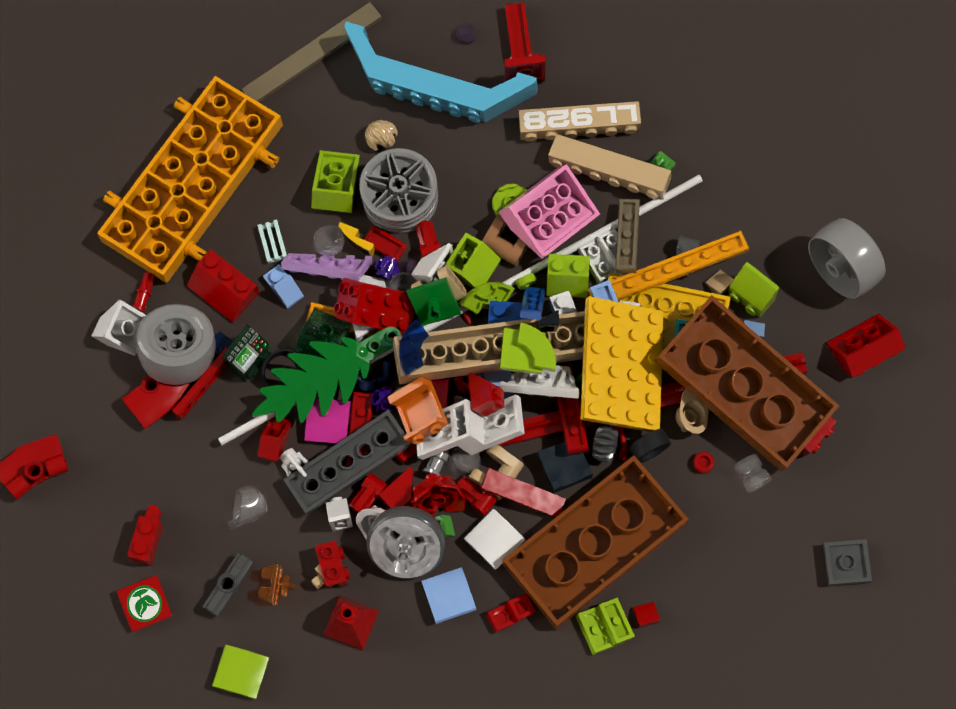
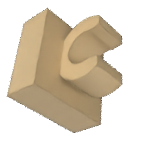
M319 564L315 568L318 575L311 581L317 589H320L325 584Z

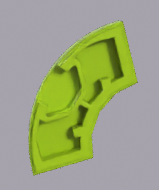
M501 282L485 283L469 291L459 304L478 314L482 308L490 304V301L507 302L515 288Z
M521 322L517 345L524 347L531 353L534 360V368L555 372L556 356L547 337L535 327Z

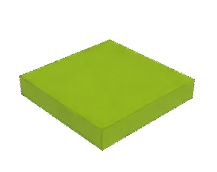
M504 328L500 370L542 375V369L534 368V360L531 353L524 347L517 345L519 329Z

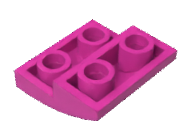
M315 398L306 419L305 441L339 443L348 435L351 401L343 404L342 400L333 399L326 416L322 417L318 398Z

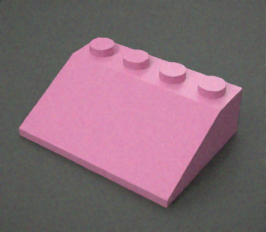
M567 164L552 171L499 211V214L510 230L541 259L600 215Z

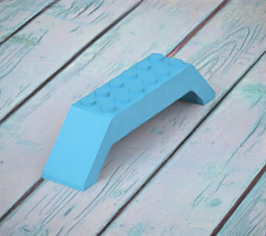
M345 22L344 27L350 43L372 89L378 94L385 95V93H388L398 100H404L405 98L418 106L425 104L438 112L445 110L455 117H468L470 121L480 123V121L487 122L537 94V78L517 72L516 77L490 89L376 55L369 43L365 27Z

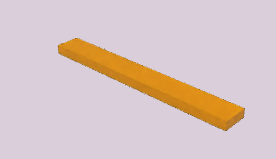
M742 231L639 269L636 273H629L618 277L610 282L619 301L748 252L749 247ZM588 289L590 297H593L590 289Z

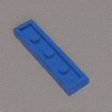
M525 288L520 318L541 320L545 298L544 288Z

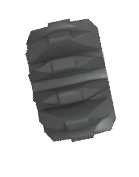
M600 426L596 430L592 447L594 459L602 462H611L613 460L619 436L617 429L610 426Z

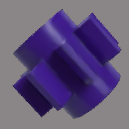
M384 256L383 260L378 258L374 265V270L377 271L376 276L385 281H390L391 277L396 279L400 272V267L397 266L398 261L389 256Z
M384 386L383 389L378 388V390L374 391L371 402L374 407H377L376 411L384 413L396 407L391 405L388 400V396L393 394L392 388Z

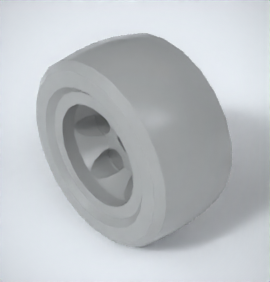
M838 218L822 227L809 241V255L816 270L832 289L846 298L855 299L866 294L885 276V261L879 247L873 238L853 221Z
M170 304L156 308L143 318L137 331L136 347L141 365L150 377L165 384L181 385L197 380L210 367L214 360L216 341L211 322L203 312L188 305ZM180 331V334L175 335L173 332ZM161 337H165V338H166L165 341H160L159 339H160ZM193 337L192 341H187L186 339Z

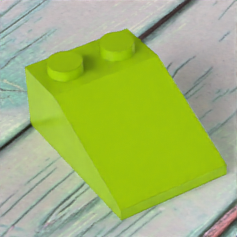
M320 150L312 188L311 208L352 213L360 155Z

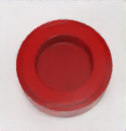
M707 452L696 454L693 460V467L698 473L707 474L713 469L714 458L711 454Z

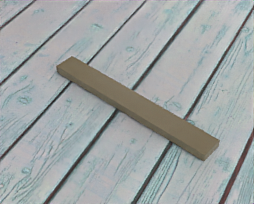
M369 2L241 89L242 92L257 102H261L348 43L350 40L344 27L346 21L363 26L367 30L380 21L382 16Z

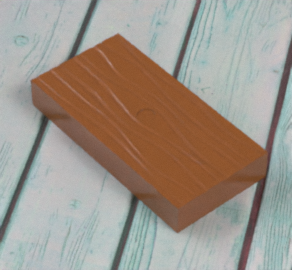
M712 295L654 360L655 363L781 472L788 468L839 407L833 399Z
M632 456L505 557L502 563L557 631L687 526L689 519L639 460Z

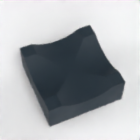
M565 441L537 452L553 493L593 477L583 452L568 455Z

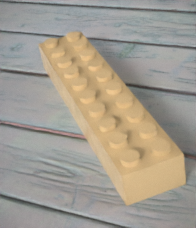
M585 311L559 315L557 331L544 332L554 349L556 363L583 359ZM523 319L396 336L393 341V349L399 384L411 383L420 377L435 380L465 376L469 373L479 374L501 371L500 360L504 328L519 329L521 322L536 328L540 320Z

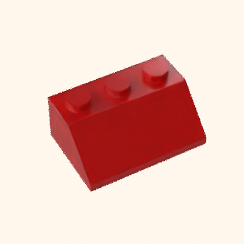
M211 249L198 262L187 284L191 291L232 323L238 319L260 294L258 286Z
M880 314L826 342L842 370L852 378L861 375L874 366H878L884 360L896 356L899 352L906 349L899 328Z

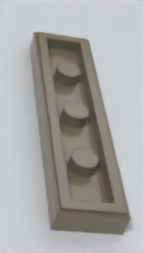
M619 199L616 273H636L640 199Z

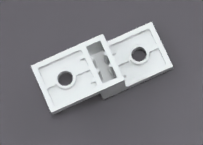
M515 394L504 399L505 407L487 417L473 411L471 402L468 399L444 408L443 412L448 425L443 427L435 437H433L434 434H431L422 443L417 444V456L424 460L456 446L473 455L525 434L521 398ZM505 417V422L502 425H499V423L502 421V418Z

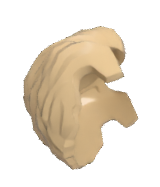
M383 120L373 121L365 131L367 144L374 151L379 150L377 145H382L385 148L392 147L395 143L394 136L398 135L395 125Z

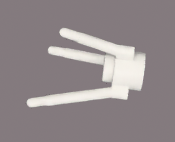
M293 448L283 452L280 456L283 462L281 467L285 470L287 476L291 475L290 469H297L302 476L306 477L307 474L300 465L301 461L305 465L309 461L300 452L296 453Z

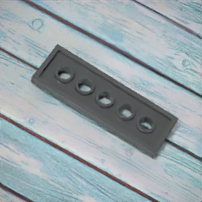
M387 410L304 465L302 468L307 474L306 477L302 476L297 470L283 480L306 515H308L410 447L412 443L404 440L403 436L406 434L390 411ZM381 434H386L389 437L388 441L384 444L377 442V438ZM363 446L371 447V452L366 456L360 454V449ZM347 457L353 459V464L350 467L342 465V461ZM328 469H334L336 475L332 479L325 478V472ZM310 481H317L318 487L316 490L310 491L307 489V484Z

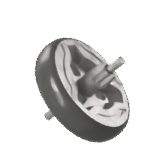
M411 506L393 507L382 512L370 525L366 539L367 551L373 563L384 573L400 579L420 578L432 572L441 562L446 546L445 535L438 521L428 512ZM395 531L400 535L394 538L390 533ZM422 536L424 540L417 543L415 537Z

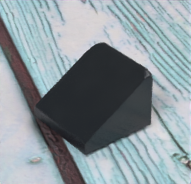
M559 310L538 321L536 329L541 332H556L559 327Z

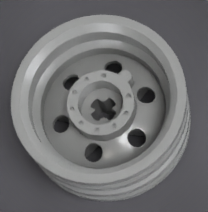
M401 148L386 150L374 156L362 171L359 186L363 208L369 220L378 228L396 234L409 233L416 230L417 224L422 221H429L434 215L438 205L437 178L432 165L419 153ZM403 168L407 169V171H405L403 175H401V170ZM382 174H387V175L389 176V178H388V177H382L381 175H382ZM417 182H421L423 185L420 186V185H417L416 183H417ZM377 193H382L379 198L376 197ZM413 201H417V205H416V206H410V205H411V203H412ZM393 207L398 210L393 212L390 210V208Z

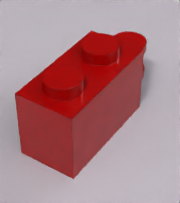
M150 505L147 508L145 517L139 515L127 557L132 562L152 566L164 527L160 522L162 513L156 505Z

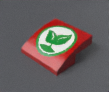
M157 574L117 590L132 632L173 615Z

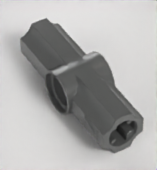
M237 553L226 572L219 577L216 587L202 607L219 617L231 597L238 592L239 585L254 563L244 555ZM226 581H233L232 588L223 589Z

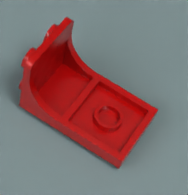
M349 278L342 279L338 288V299L334 305L335 318L382 330L387 327H395L401 334L407 335L410 333L415 310L407 292Z

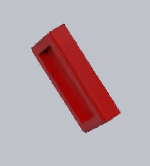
M374 225L363 239L373 243L376 252L383 256L392 257L397 261L400 260L408 248L407 244Z

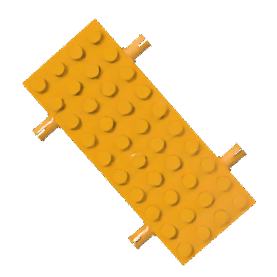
M214 76L194 104L189 103L182 97L177 99L180 102L175 101L174 108L186 115L124 198H120L112 191L107 192L109 197L105 195L103 198L105 203L116 209L97 233L101 242L146 271L154 274L165 283H168L188 255L198 261L206 255L207 252L198 247L196 243L257 160H261L271 168H274L276 166L274 163L277 164L279 161V157L267 151L266 148L283 126L281 116Z

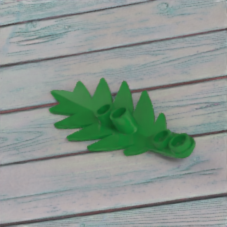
M387 327L361 342L341 337L340 340L345 346L321 341L309 342V345L324 358L308 354L289 353L287 357L303 371L289 368L271 369V373L285 385L260 388L259 392L267 399L255 409L252 416H262L274 412L277 423H280L296 402L299 422L303 423L313 406L316 393L321 416H326L334 399L337 384L339 383L342 403L346 404L355 387L359 369L362 379H365L369 371V361L393 348L394 340L389 339L388 334L392 333L395 337L401 336L400 331L395 327ZM371 343H375L377 345L376 350L371 348Z

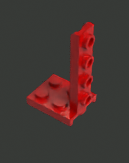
M524 2L505 4L512 56L504 59L505 82L516 77L517 72L545 82V54L531 53Z

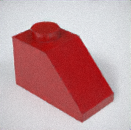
M473 373L468 374L473 411L487 417L505 407L503 389Z
M276 417L270 419L260 437L259 457L265 458L268 461L278 462L284 451L292 427V420L284 418L280 423H277Z
M409 467L379 494L380 500L388 509L411 505L410 502L413 499V469Z

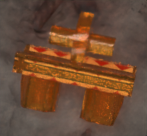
M274 563V567H262L261 579L271 580V587L260 586L258 598L269 601L270 605L277 606L280 589V596L287 597V591L293 590L295 586L293 583H289L290 575H283V582H281L283 570L281 564Z

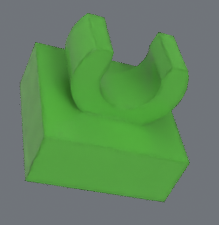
M661 151L649 163L668 170H672L676 166V162Z

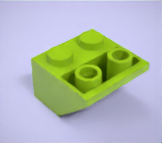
M465 232L445 266L448 265L461 283L474 289L488 282L500 263L501 258L484 242Z

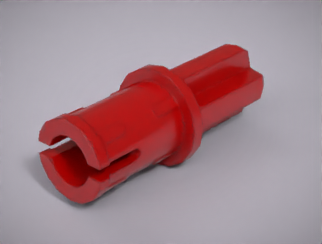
M150 272L143 274L139 289H136L137 295L133 304V308L142 313H145L148 299L152 296L151 289L155 275Z

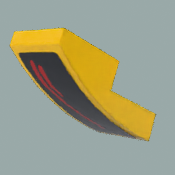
M340 222L338 226L343 238L359 252L366 256H373L375 252L374 244L360 239L359 229Z

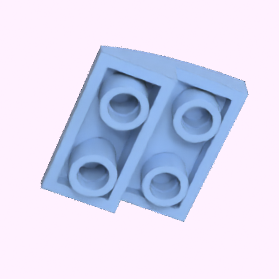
M462 567L422 581L436 624L477 610Z

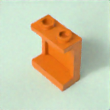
M420 377L388 396L389 403L398 409L407 433L403 437L407 442L413 444L422 443L426 437L439 433L443 427L448 425L431 380Z

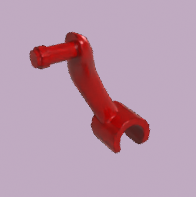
M610 425L618 431L621 442L619 458L625 462L627 461L628 444L623 431L624 427Z

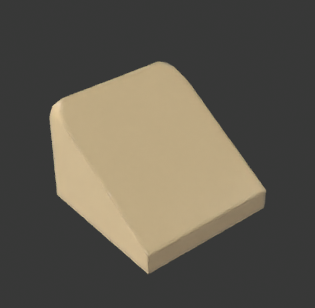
M719 270L705 284L715 294L723 295L729 289L734 279L722 270Z

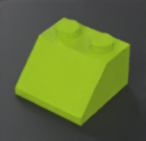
M549 254L546 296H554L569 291L571 297L587 298L590 256Z
M746 262L729 286L728 294L734 302H740L745 306V310L750 315H756L760 318L775 301L779 286Z

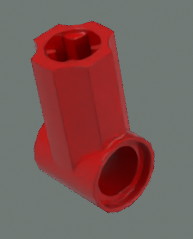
M422 221L416 225L422 258L441 248L440 242L437 241L432 221Z
M370 473L363 481L360 491L348 505L349 508L357 514L363 509H370L374 502L380 499L379 494L389 485L373 473Z
M466 476L457 483V485L463 487L461 492L465 500L482 516H485L498 500L493 493L480 489L476 483Z

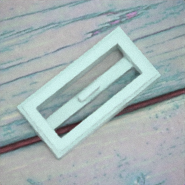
M274 220L272 223L266 222L265 225H257L268 264L283 260L287 254L278 221ZM274 227L282 252L281 256H278L271 230ZM266 229L268 231L269 239L274 253L273 258L270 257L265 235L263 232V230Z

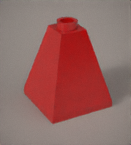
M339 595L323 635L364 650L379 610Z

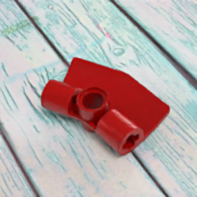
M148 375L139 386L122 397L121 400L129 411L135 415L144 429H147L176 407L190 383L181 385L165 384L156 381ZM149 385H157L154 390H147Z
M57 434L22 445L0 462V481L16 500L21 498L35 485L43 483L48 478L69 471ZM40 469L39 475L31 476L33 470Z

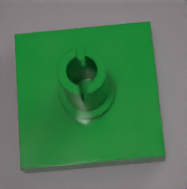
M447 277L407 289V294L422 326L461 314V309Z

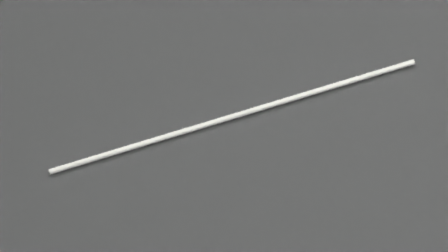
M697 175L665 193L663 199H653L640 206L639 216L703 182L701 176ZM618 219L555 254H572L580 247L597 240L598 236L617 229ZM548 257L502 283L513 286L523 276L541 271L548 267ZM459 306L461 314L468 311L467 308ZM457 316L422 326L407 335L430 332ZM392 348L370 360V364L390 354L394 349ZM272 412L258 416L219 437L218 440L221 445H224L275 417V413Z

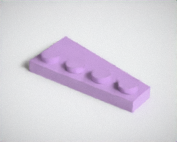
M288 253L281 262L283 270H289L292 273L303 272L312 276L323 275L332 279L349 278L359 281L371 266L372 256H365V259H355V255H346V258L339 259L335 258L334 255L327 254L316 258L315 254Z

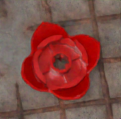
M431 473L425 477L424 481L413 487L412 492L414 496L410 503L413 507L422 509L432 516L435 515L437 508H442L447 512L464 511L465 498L461 492L463 487L457 485L451 476H437V474Z

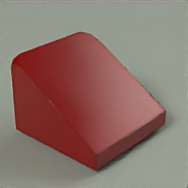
M654 602L633 607L639 628L660 623Z

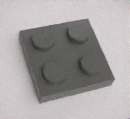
M867 539L823 543L828 586L872 582Z

